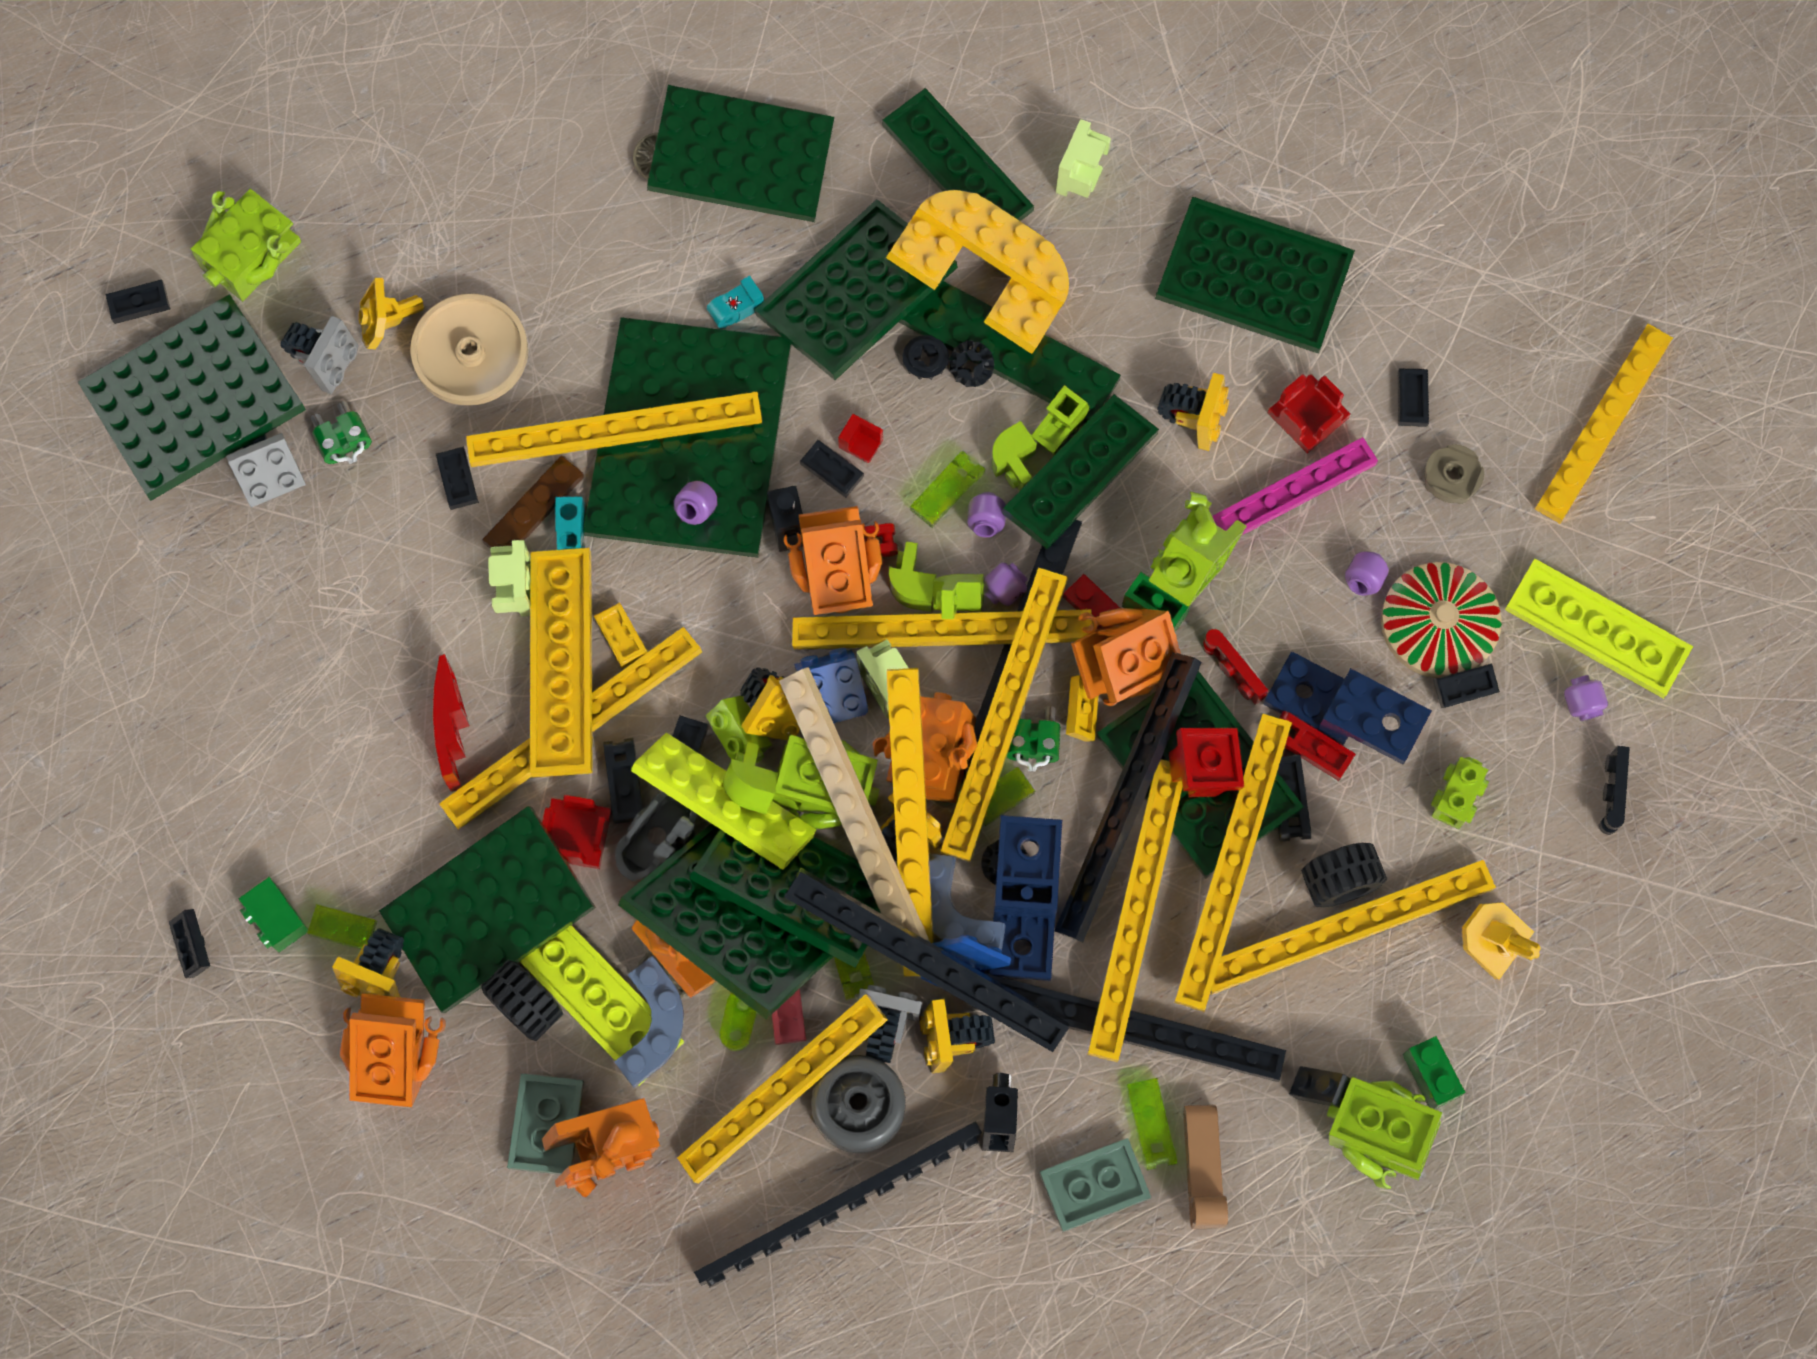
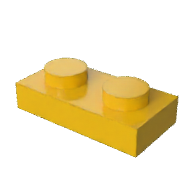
M1081 675L1072 676L1070 680L1066 735L1084 742L1095 741L1099 696L1093 699L1087 698Z

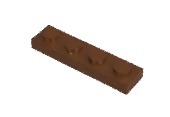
M561 455L482 539L483 543L491 548L512 546V541L514 540L525 541L555 509L556 497H566L584 478L583 472Z

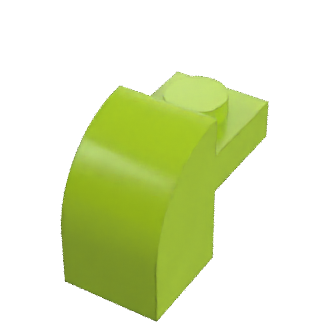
M1065 385L1046 408L1048 415L1031 435L1037 443L1053 455L1059 451L1071 434H1075L1089 411L1088 403Z
M1021 421L1007 428L997 437L992 451V470L995 477L997 478L1005 473L1009 485L1013 489L1017 487L1019 491L1032 479L1022 462L1035 455L1037 445Z
M906 541L904 551L899 550L896 568L889 567V587L891 593L905 607L931 612L933 581L936 579V574L914 571L918 543Z
M950 574L938 577L933 581V610H942V619H954L957 611H981L984 604V574Z
M747 742L743 753L737 752L735 760L731 759L723 779V787L729 798L736 804L752 811L767 814L775 795L779 773L755 766L759 745Z

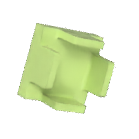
M1080 119L1059 166L1056 193L1066 197L1069 191L1086 198L1089 197L1090 193L1094 191L1103 168L1098 165L1103 154L1107 155L1110 149L1111 138L1090 129L1091 123Z
M514 540L512 541V546L491 547V556L488 558L490 586H496V598H492V607L495 613L519 612L521 616H530L531 557L525 541Z
M887 639L870 649L866 646L858 650L856 657L862 679L888 719L887 669L908 668L898 650L896 648L891 649V644Z

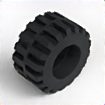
M1355 843L1329 851L1311 860L1301 870L1315 907H1333L1356 900L1377 890L1387 881L1377 851L1372 843Z
M508 959L481 986L483 994L531 1040L537 1041L563 1015L561 1006L515 961Z

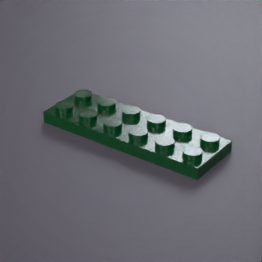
M926 88L882 119V126L942 191L958 190L977 193L1019 221L1034 211V205Z
M1114 394L1003 508L1002 514L1048 549L1157 436L1159 429Z

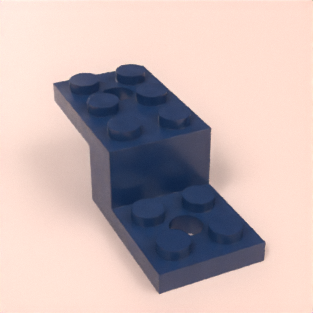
M1292 651L1263 705L1280 714L1283 711L1293 714L1343 746L1348 737H1351L1402 765L1406 762L1432 710L1351 668L1344 679ZM1299 685L1308 686L1312 691V696L1309 698L1299 697L1296 693V687ZM1383 718H1395L1398 722V729L1393 731L1387 730L1383 726Z
M1001 815L993 922H1002L1006 925L1002 950L1003 955L1011 958L1009 966L990 969L989 974L1003 978L1051 981L1063 820ZM1028 841L1034 842L1039 850L1036 855L1031 857L1024 855L1021 851V845ZM1018 940H1026L1031 945V951L1026 955H1019L1014 950V943Z

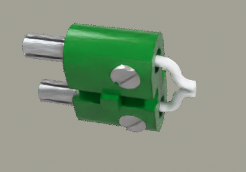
M342 401V404L347 413H345L341 403L337 405L341 413L340 416L336 417L338 422L331 424L330 421L324 423L320 414H315L320 424L318 425L314 415L311 416V421L315 427L312 431V437L324 462L327 464L348 461L352 464L357 461V455L366 450L372 443L360 415L355 411H350L345 401ZM351 451H353L352 459L346 456Z
M1025 705L1023 707L1007 758L1027 766L1028 771L1035 772L1037 767L1059 760L1061 726L1055 722V708L1051 706L1050 721V706H1047L1045 708V720H1039L1038 723H1031V719H1025ZM1029 758L1036 759L1037 763L1033 767L1028 762Z

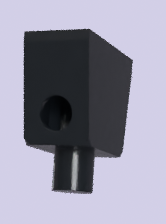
M796 486L767 492V501L779 552L789 550L784 544L785 532L787 530H798L793 534H787V542L790 545L798 543L797 533L801 535L799 515L803 514Z
M994 1074L992 1086L986 1087L982 1151L1014 1152L1017 1131L1018 1089L1011 1088L1012 1076L1010 1074Z

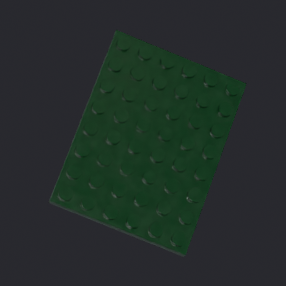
M621 317L604 415L757 392L762 423L598 448L583 529L584 536L759 558L767 507V492L770 488L792 345L783 337ZM693 481H701L708 484L717 496V506L714 512L703 523L697 525L682 521L674 509L676 495L685 485Z

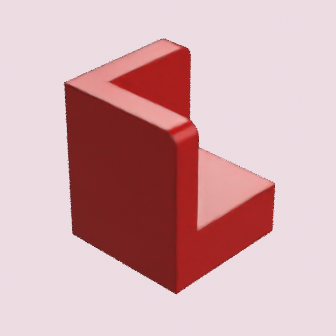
M852 414L838 437L839 448L866 463H870L883 442V429Z

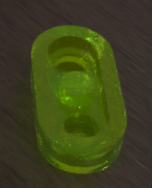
M732 993L727 999L719 1035L725 1048L731 1051H740L747 1047L751 1040L757 1012L749 1006L744 1011L739 1010L737 1005L741 1000ZM733 1031H739L742 1035L739 1040L733 1041L730 1039V1034Z

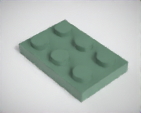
M521 1074L507 1165L508 1169L561 1175L568 1166L573 1165L575 1143L545 1151L542 1138L555 1123L580 1116L584 1088L583 1080Z
M1128 1138L1040 1171V1176L1062 1233L1152 1198Z

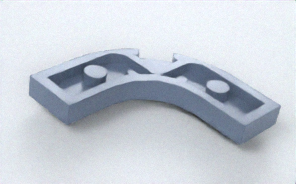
M929 854L933 932L942 940L944 938H958L962 934L970 935L977 938L979 944L997 947L1002 950L1006 927L1004 923L971 919L962 916L956 911L951 899L956 859L953 856Z
M653 956L628 974V977L647 1000L651 1008L652 1022L649 1031L637 1045L614 1061L633 1088L660 1069L671 1058L679 1045L683 1030L684 1010L680 995L671 979Z

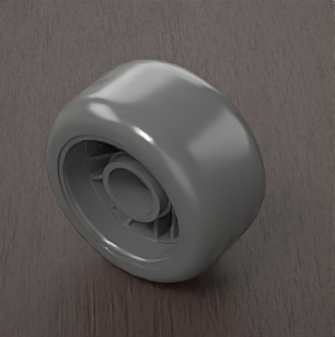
M865 1055L847 1056L815 1083L811 1097L812 1115L820 1134L834 1147L850 1153L871 1152L890 1142L901 1128L906 1110L904 1088L897 1074L884 1062ZM855 1095H862L867 1099L868 1103L865 1108L855 1110L849 1104L850 1099Z

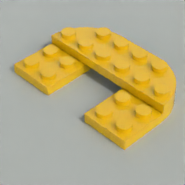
M949 190L930 196L919 206L886 258L934 290L963 246L1001 270L1011 278L984 320V323L1032 354L1064 304L1069 291L1068 272L1055 246L1039 233L977 193Z

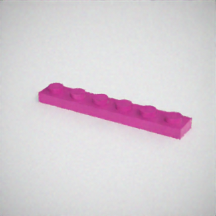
M1362 437L1218 512L1212 517L1215 524L1225 531L1236 520H1239L1247 526L1242 534L1244 535L1376 466L1378 460Z

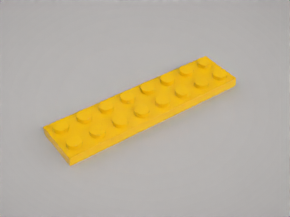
M590 548L531 552L530 775L533 778L593 773Z

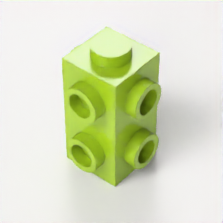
M743 696L722 699L705 715L712 726V730L719 738L730 759L735 760L737 752L743 753L747 742L759 745L756 763L764 758L763 753L772 746L768 737L747 734L741 727L751 710L747 702L743 700Z
M1460 756L1455 765L1449 763L1442 778L1447 783L1443 791L1437 790L1431 802V806L1435 807L1431 817L1456 829H1460L1465 822L1470 824L1477 810V807L1473 805L1476 796L1482 797L1488 786L1489 781L1485 779V776L1489 769L1482 767L1480 761L1471 757L1463 758Z

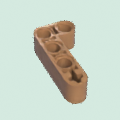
M1184 1106L1183 1118L1191 1229L1224 1228L1228 1224V1205L1226 1196H1223L1217 1106Z

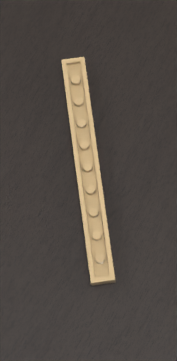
M809 667L785 677L779 681L881 914L929 941Z

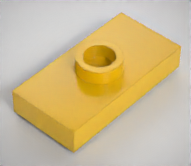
M620 602L594 615L597 625L621 668L634 663L647 653L644 644Z

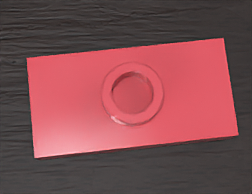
M800 988L772 1014L775 1045L806 1041Z

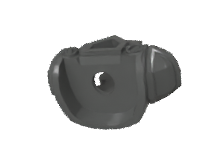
M662 791L652 799L650 805H646L635 816L627 829V834L618 842L615 852L618 870L632 882L644 879L693 839L695 832L694 823L697 814ZM656 827L663 829L666 833V839L661 844L651 843L648 839V833L651 829Z

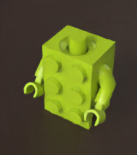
M251 188L236 203L232 197H226L223 203L225 192H215L212 196V204L216 208L212 209L202 237L191 248L200 268L205 271L202 275L203 278L215 288L221 284L242 302L262 282L271 279L279 264L301 243L300 237L289 229L293 222Z
M1192 491L1190 492L1191 499L1185 501V508L1190 509L1191 512L1186 519L1179 523L1175 532L1172 530L1163 543V546L1166 547L1165 550L1158 549L1159 554L1153 558V563L1150 567L1154 572L1149 579L1151 583L1188 607L1222 570L1247 527L1239 520H1236L1227 531L1221 529L1215 524L1209 511L1212 503L1207 500L1206 495Z
M790 735L787 745H784L777 771L779 774L776 791L772 801L782 807L792 809L789 810L790 813L815 829L841 826L840 818L805 739ZM841 740L869 805L875 806L880 789L872 787L878 759L860 755L850 744Z
M1352 1077L1340 1108L1330 1106L1327 1116L1335 1119L1329 1133V1145L1341 1149L1343 1156L1359 1172L1373 1179L1375 1185L1379 1188L1391 1189V1186L1385 1183V1176L1396 1178L1395 1172L1419 1181L1440 1127V1119L1443 1112L1415 1102V1100L1425 1102V1097L1421 1094H1412L1411 1091L1394 1081H1372L1367 1083Z

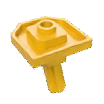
M374 278L360 301L358 321L362 328V342L366 348L376 350L384 337V330L399 325L405 317L423 311L422 298L414 295L398 302L395 298H387L384 293L383 278Z
M1503 902L1479 904L1462 927L1463 950L1494 979L1499 980L1517 955L1528 960L1537 959L1540 956L1539 951L1541 947L1538 943L1529 940L1534 931Z

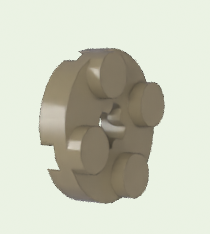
M1457 444L1448 445L1446 448L1437 449L1429 457L1424 468V485L1427 491L1442 501L1463 504L1480 489L1484 480V468L1481 467L1478 461L1479 457L1471 449ZM1453 468L1458 469V475L1462 477L1453 480L1449 478L1446 470L1451 471Z

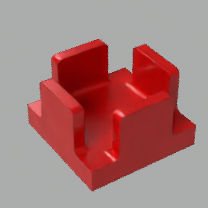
M1302 374L1282 391L1279 401L1268 410V414L1307 454L1347 421L1351 415L1341 404L1344 394L1325 375L1318 381L1312 374L1307 377Z
M1180 728L1176 731L1178 745L1169 752L1172 782L1182 780L1183 791H1188L1189 797H1216L1224 791L1241 790L1244 788L1237 728Z
M564 795L563 800L551 798L550 807H545L542 823L568 864L600 869L612 814L611 808L597 806L594 800Z

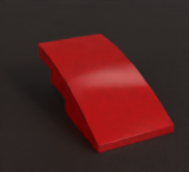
M443 654L439 656L434 682L433 726L441 775L449 790L454 792L462 787L455 761L466 758L459 730L470 725L455 673L446 655Z

